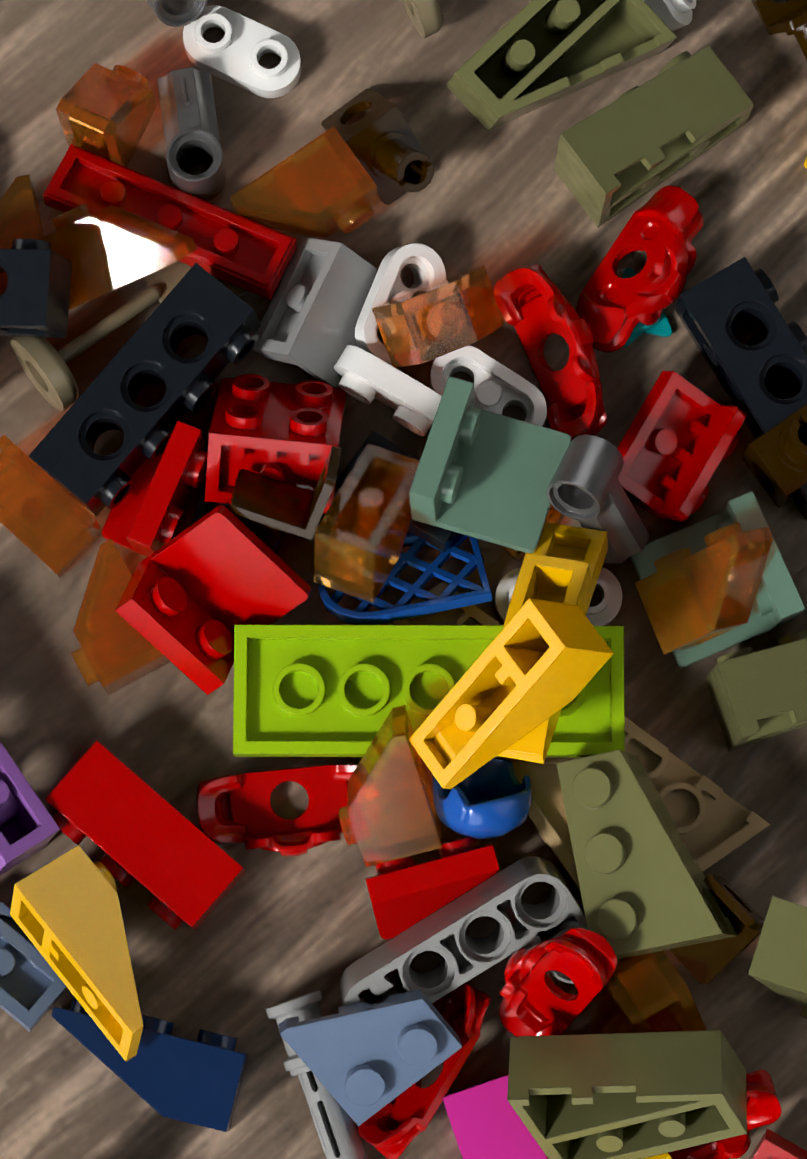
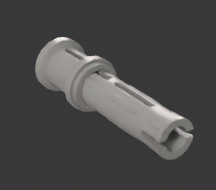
M321 990L269 1007L265 1011L268 1019L276 1020L279 1029V1024L286 1018L299 1016V1021L301 1022L323 1017L319 1007L323 996ZM282 1037L288 1055L283 1064L286 1071H290L291 1077L296 1075L299 1077L326 1159H368L356 1123Z

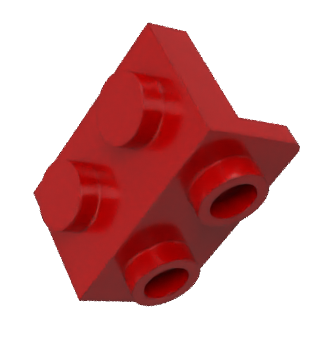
M662 371L617 447L624 460L618 480L628 498L656 518L685 521L689 515L695 513L702 506L709 492L708 483L720 462L726 459L736 448L740 439L739 429L747 414L737 406L720 405L675 371Z
M177 421L164 453L154 461L147 458L131 476L135 483L129 494L118 506L111 509L101 532L105 540L148 557L181 533L186 518V511L182 510L191 487L197 489L207 472L208 444L202 430Z
M466 837L437 845L440 858L415 864L412 852L374 862L377 875L366 877L365 882L381 938L385 940L394 938L497 874V871L500 869L493 845L488 844L478 847L476 838Z

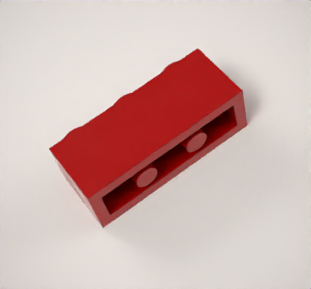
M97 740L45 798L57 810L52 818L60 830L77 845L87 836L106 852L99 862L105 865L111 875L126 888L136 879L154 894L153 898L146 905L174 930L185 921L196 931L246 873L240 864Z

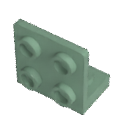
M449 376L409 491L412 520L525 553H534L537 550L551 507L546 495L547 488L571 443L570 435L477 408L474 401V383Z
M752 491L728 501L722 513L646 544L642 552L630 556L631 562L679 667H687L792 622L806 609Z

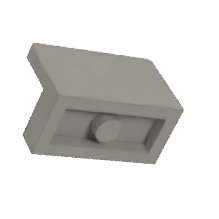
M302 237L260 323L261 326L256 331L259 338L253 350L267 359L297 365L319 381L325 382L332 387H338L342 377L335 371L334 366L347 345L358 347L355 339L356 323L378 269L343 243Z

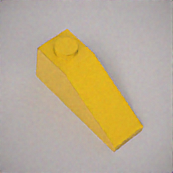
M529 598L408 740L442 789H452L573 701L614 653L578 605Z
M78 845L14 884L10 915L127 1062L137 1055L144 1026L117 886L105 865L99 861L92 862Z

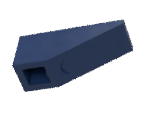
M73 998L70 1010L58 1007L53 1008L52 1017L161 1116L223 1132L230 1131L249 1055L235 1051L238 1038L200 1029L196 1042L172 1036L174 1022L141 1014L144 1027L137 1055L126 1062L76 998Z

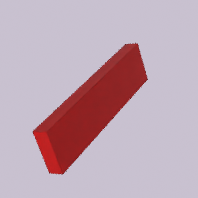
M73 144L68 148L43 194L44 202L47 206L191 267L197 263L212 276L269 300L273 296L297 249L296 238Z

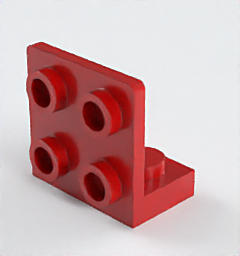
M242 374L234 378H223L209 430L205 502L230 504L235 481L241 469L313 492L332 445L339 447L346 404V392L316 380L288 384L270 382L267 378L256 374ZM336 481L323 513L333 514Z
M219 505L138 563L115 611L208 695L225 684L234 663V625H270L307 600L311 587L227 507Z

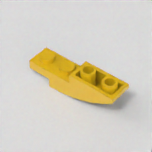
M546 522L537 550L534 554H525L503 628L529 598L578 605L586 616L608 551L607 531ZM562 709L497 756L544 764Z

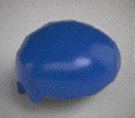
M495 757L452 789H442L432 774L435 811L440 820L456 833L476 839L497 838L519 827L527 819L533 799L530 777L524 775L522 784H520L516 778L513 763L510 760Z

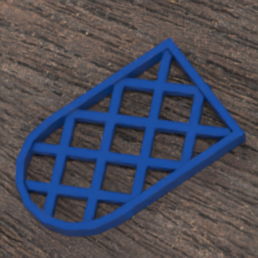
M410 532L361 542L344 548L326 562L319 574V594L326 610L340 621L355 625L383 624L492 601V594L484 567L485 560L480 552L477 538L469 536L473 554H470L458 548L468 537L458 533L446 553L442 551L432 564L415 558V556L425 544L439 551L441 550ZM411 546L406 553L397 550L398 548ZM381 554L398 560L388 573L371 566ZM367 555L362 562L355 559ZM451 556L467 562V565L457 576L440 569ZM343 564L355 569L344 582L331 577L334 571ZM407 565L424 572L413 585L396 578ZM476 568L478 569L482 587L466 580ZM363 574L380 581L369 594L353 587ZM433 576L450 583L440 596L423 590V587ZM389 585L406 592L396 605L379 599ZM327 586L336 590L331 597L327 593ZM459 588L468 591L467 593L454 595ZM345 595L362 601L354 611L344 609L337 604ZM415 597L424 600L423 602L410 604ZM371 606L380 609V611L366 612Z

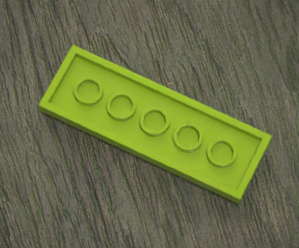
M234 625L233 755L234 757H420L408 739L502 631L504 625ZM594 626L614 654L575 699L562 708L546 758H583L615 750L625 751L624 626Z

